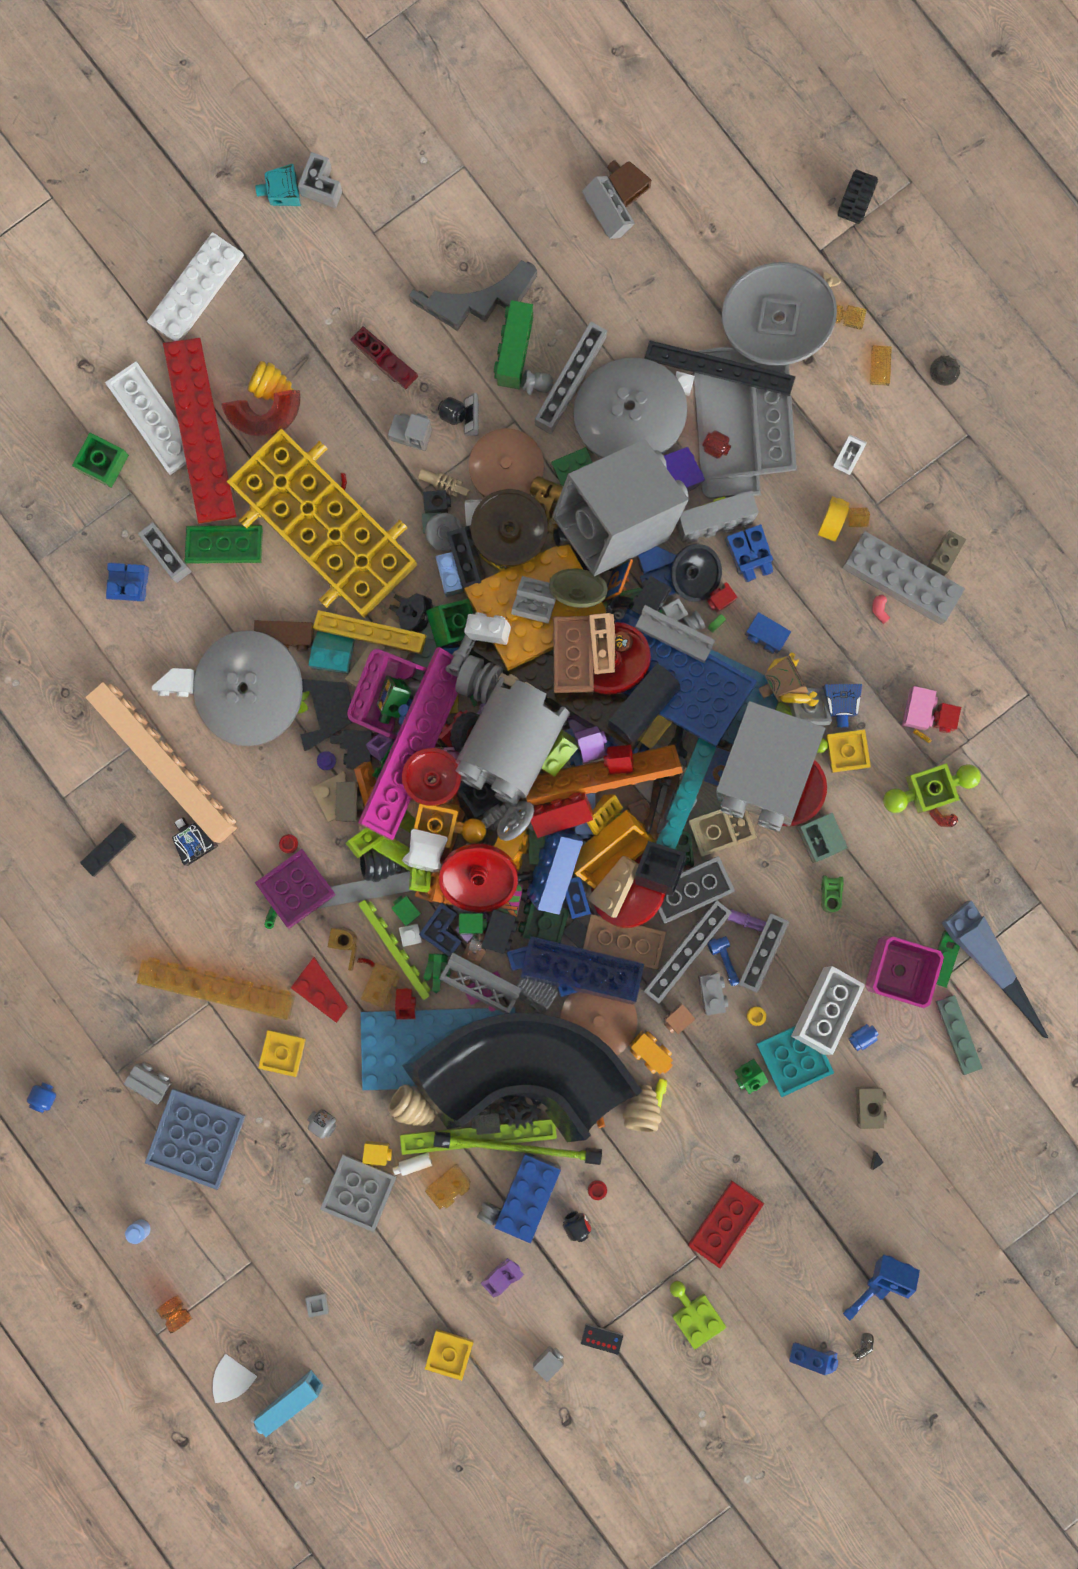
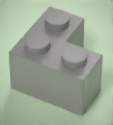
M311 152L298 188L301 196L336 208L343 191L339 181L328 178L332 169L329 158Z
M403 413L400 415L395 414L388 433L389 440L426 451L432 433L430 419L419 413L417 415L411 414V416Z

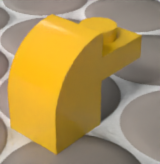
M831 497L818 531L819 536L836 541L848 514L849 502L841 498Z

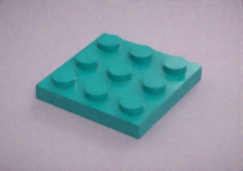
M796 1025L756 1043L780 1097H784L834 1074L826 1055L791 1037Z

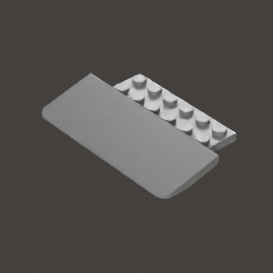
M734 347L698 351L790 375L789 364L767 365L755 361L751 362L750 359L743 356ZM694 373L700 466L705 481L702 483V491L706 497L728 498L748 491H752L753 496H760V475L797 471L791 395L787 396Z

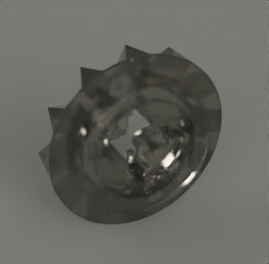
M941 355L931 364L930 375L937 384L948 386L959 378L960 365H958L956 359L951 358L949 355ZM944 366L946 368H952L951 370H949L948 375L946 374V372H940V370H942Z

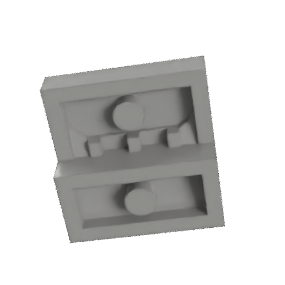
M522 576L511 614L549 624L556 598L553 597L549 590V583Z

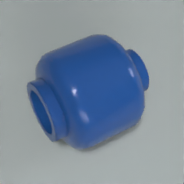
M43 1082L41 1086L34 1085L27 1098V1103L30 1104L29 1108L40 1113L50 1110L56 1098V1093L52 1091L53 1086Z

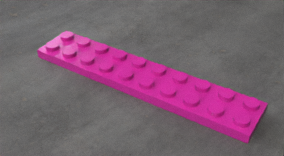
M436 648L358 822L389 840L394 839L411 801L402 783L403 767L406 761L417 751L434 748L458 694L456 692L458 677L446 671V667L450 665L453 655L442 648Z

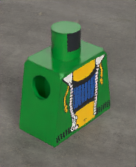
M386 675L377 700V706L381 711L378 721L389 724L392 716L396 718L401 716L399 714V707L406 704L411 695L410 689L403 680Z

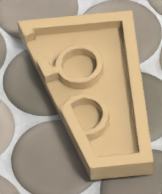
M622 856L587 900L609 916L616 918L634 881L639 864L627 856Z

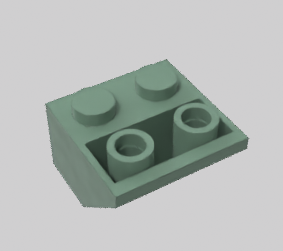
M833 813L797 827L812 863L848 848Z

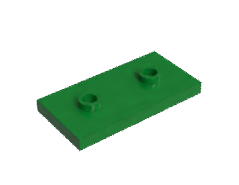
M244 525L186 526L185 563H262L263 527L262 525H250L246 529Z

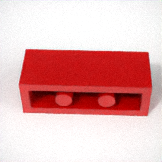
M576 792L571 794L569 798H558L549 804L534 806L531 823L537 838L593 821V810L587 794Z

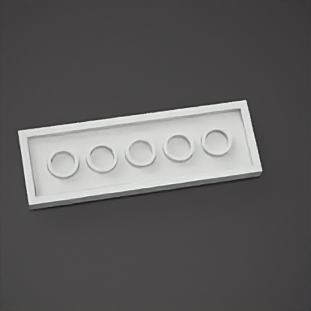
M212 232L149 317L147 323L172 341L183 340L243 258V253Z
M134 362L106 381V385L169 475L185 466L186 459L178 420L139 364Z

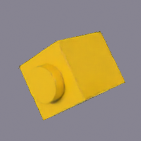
M366 1141L364 1144L363 1163L386 1166L388 1161L392 1159V1149H389L390 1143Z

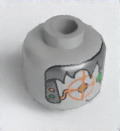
M324 1109L318 1112L313 1111L307 1119L310 1122L308 1130L321 1139L329 1138L337 1127L335 1124L336 1118Z

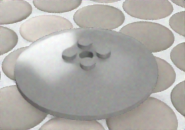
M789 262L764 264L746 272L732 285L725 297L722 308L723 328L732 346L748 359L767 365L793 364L816 353L831 336L837 316L835 296L828 283L810 268ZM777 315H781L784 317V319L782 321H776L774 317Z
M642 358L618 359L599 367L583 382L574 403V422L579 437L589 450L601 458L646 439L653 450H658L663 454L677 441L683 431L687 418L686 395L681 383L671 371L661 364ZM628 403L635 405L632 410L624 408Z
M239 631L220 638L204 653L197 666L193 690L198 713L205 725L216 736L232 744L255 746L270 742L287 730L299 711L303 686L299 666L285 645L274 637L261 632ZM243 683H246L248 686V690L246 693L243 694L240 690V686Z

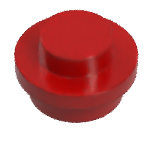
M291 834L284 835L279 841V847L284 853H293L298 848V840Z
M592 1181L588 1186V1194L594 1200H602L607 1194V1186L603 1181Z

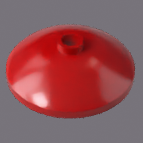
M426 748L419 750L406 761L403 767L402 783L408 796L419 804L426 806L441 805L449 801L460 787L461 775L455 771L459 764L456 763V759L451 754L442 749ZM435 778L436 781L434 783H430L429 779Z

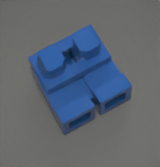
M108 563L107 570L109 573L106 599L144 601L146 598L149 568L145 565Z

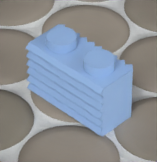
M453 553L435 556L445 596L463 593L464 590Z

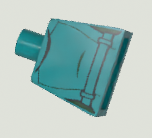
M294 164L265 172L266 183L255 185L257 197L267 195L272 206H301Z

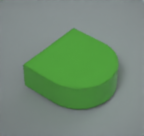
M720 614L708 626V629L713 633L726 621V618Z

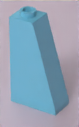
M312 1370L256 1416L253 1422L258 1433L267 1437L319 1396L323 1384Z

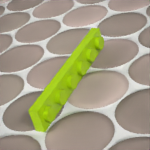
M363 900L358 905L424 1001L431 996L429 993L431 991L430 986L426 981H421L419 978L420 972L417 967L410 965L408 962L409 955L404 949L400 950L397 945L399 941L393 933L389 934L386 929L388 927L383 917L379 918L376 915L377 908L372 901Z

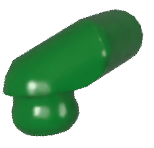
M272 906L264 923L267 929L274 927L277 913Z

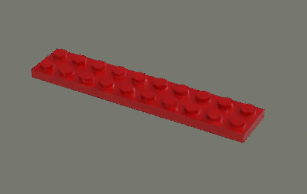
M201 338L163 343L198 524L236 518L231 487L227 482L229 478Z

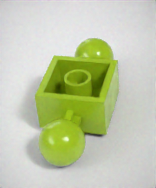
M946 763L905 777L910 790L904 792L897 788L890 789L883 797V804L888 811L899 813L907 807L909 802L914 801L917 812L922 813L960 800L956 787L961 786L966 789L976 787L981 780V773L976 766L966 764L957 770L956 775L951 776ZM930 785L935 786L933 792L929 789Z

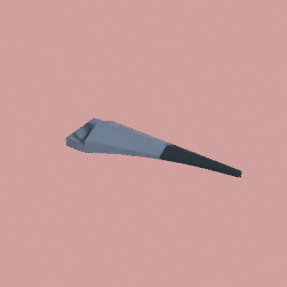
M972 900L966 901L942 922L951 939L1013 1001L1041 1036L1048 1038L984 916H981Z

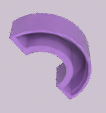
M568 716L569 729L572 728L582 764L604 758V755L607 754L605 744L607 740L604 731L600 732L597 726L588 729Z

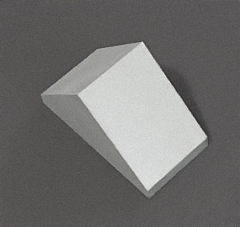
M849 435L833 467L850 475L867 442Z

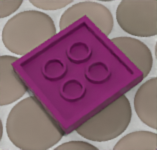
M303 849L255 882L288 929L336 895Z

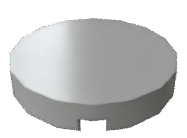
M436 514L426 524V539L434 549L450 551L451 547L446 533L460 529L462 525L459 519L451 514Z

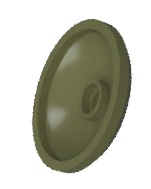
M565 569L551 577L549 590L554 598L567 606L587 608L595 606L605 599L607 584L599 575L593 576L590 571Z

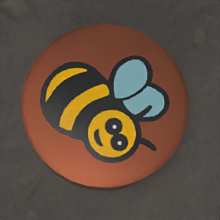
M626 632L616 633L615 649L621 652L628 651L633 644L631 635Z

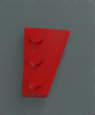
M315 957L312 958L291 986L292 990L336 1023L349 1007Z

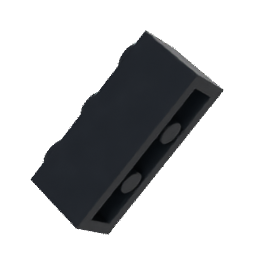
M470 526L447 532L446 534L463 588L475 583H481V580L486 578L472 539Z

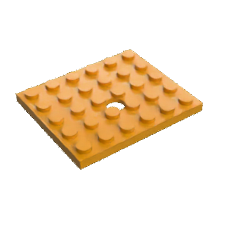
M570 545L554 546L539 553L523 565L509 567L481 580L479 584L475 583L464 588L476 612L493 618L495 615L502 616L510 624L511 629L507 645L493 643L508 671L554 649V617L606 614V609L602 602L592 607L576 608L567 606L557 599L549 624L511 614L522 576L549 583L551 577L561 570L583 569Z

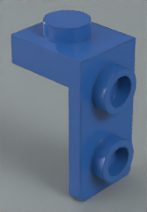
M795 1342L792 1345L789 1361L822 1375L834 1373L838 1367V1353L833 1351L823 1353Z

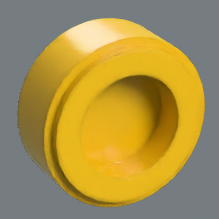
M754 1006L747 1011L746 1018L750 1024L760 1026L766 1021V1012L761 1007Z

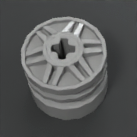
M470 655L463 663L459 672L456 692L466 697H471L474 694L476 701L481 700L482 703L486 704L498 682L500 674L503 673V668L499 665L494 666L491 662L487 663L484 667L483 659Z

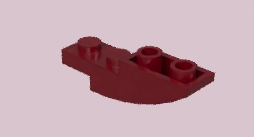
M364 326L350 339L374 365L405 390L419 377L413 369L392 353L388 346Z

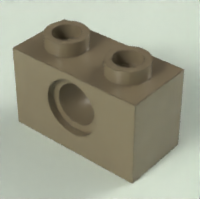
M949 530L943 536L927 567L945 576L952 567L966 539Z
M856 1087L857 1127L860 1129L884 1128V1123H887V1114L883 1110V1103H886V1093L883 1092L882 1088ZM870 1103L876 1104V1109L873 1112H868L867 1108Z

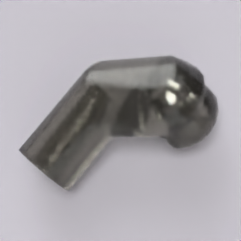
M870 1333L862 1335L860 1348L853 1352L858 1361L873 1351V1335Z

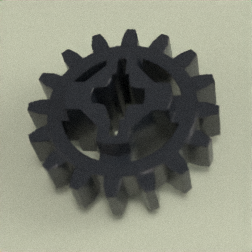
M503 1096L502 1099L505 1102L499 1105L504 1109L500 1110V1115H505L503 1117L504 1122L509 1120V1127L515 1124L516 1130H518L520 1125H522L525 1130L526 1124L529 1123L533 1126L532 1120H539L536 1114L542 1112L541 1109L537 1108L541 1105V1102L529 1098L533 1103L532 1106L526 1102V1097L518 1096L513 1102L510 1100L516 1096ZM520 1104H523V1107L525 1109H522L521 1112H518V1109L516 1107H519ZM508 1110L515 1114V1119L508 1114ZM527 1114L531 1115L529 1118L523 1120V1117H525Z

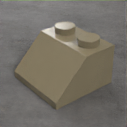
M336 782L335 821L359 822L365 807L358 782Z

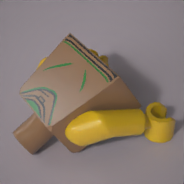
M790 653L788 657L774 659L764 674L768 684L758 688L762 697L766 698L774 694L778 702L807 703L809 706H815L819 702V700L813 699L817 696V693L813 691L809 696L806 694L808 690L796 669L799 659L794 660L795 653Z

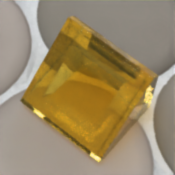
M849 508V527H868L870 519L868 508Z

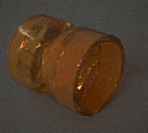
M178 1295L156 1309L160 1318L167 1320L165 1325L170 1334L193 1319L187 1309H182L184 1304Z

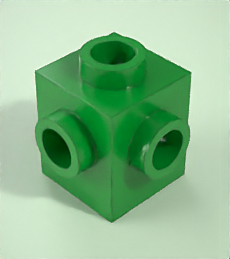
M755 1059L741 1065L734 1071L738 1077L735 1081L741 1090L745 1088L748 1094L757 1091L761 1086L769 1082Z

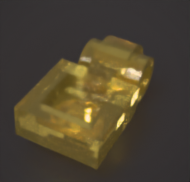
M837 305L836 323H840L844 319L843 326L861 330L864 325L867 309L848 305L846 311H844L843 306Z

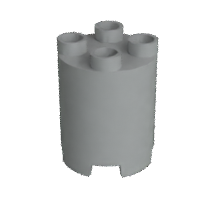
M500 677L456 759V763L459 765L455 771L462 775L461 780L464 783L478 790L482 789L484 783L491 785V789L497 792L495 795L497 799L516 807L520 798L527 797L569 716V711L562 706L558 713L555 714L546 708L544 704L546 693L519 680H516L509 690L503 682L504 678Z

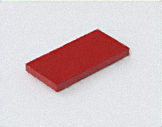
M731 1180L688 1243V1246L721 1269L764 1203Z

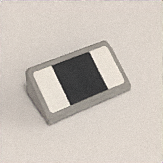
M473 393L464 399L465 409L467 410L464 419V435L478 436L479 399L478 394Z

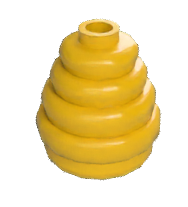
M265 361L258 363L247 387L248 392L253 393V396L258 399H271L272 401L278 399L280 402H283L286 398L290 399L294 391L291 388V381L287 380L284 374H281V370L275 368L273 363H266Z

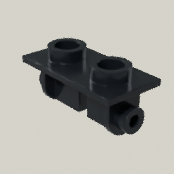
M620 594L611 599L610 604L607 605L606 613L614 614V619H622L631 606V598L620 596Z

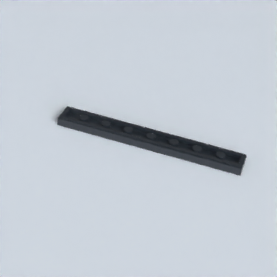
M651 340L644 359L658 364L787 396L791 395L796 376Z

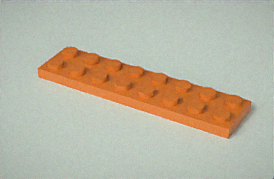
M675 745L634 753L632 773L609 774V769L604 766V760L562 769L555 777L549 773L539 774L526 800L532 803L533 806L552 802L558 798H569L571 794L576 792L589 794L607 789H616L621 786L634 785L639 782L683 773Z

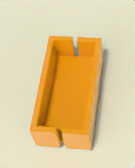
M625 810L603 828L598 835H595L581 846L574 873L595 889L622 856L635 860L644 853L648 841L656 842L651 833L648 834L646 832L645 825Z

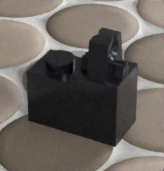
M345 730L341 731V735H330L331 744H340V749L347 751V754L344 753L343 764L346 765L348 770H354L363 762L371 761L372 764V755L366 746L373 739L372 731Z

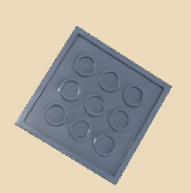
M173 1088L145 1164L218 1190L246 1115Z

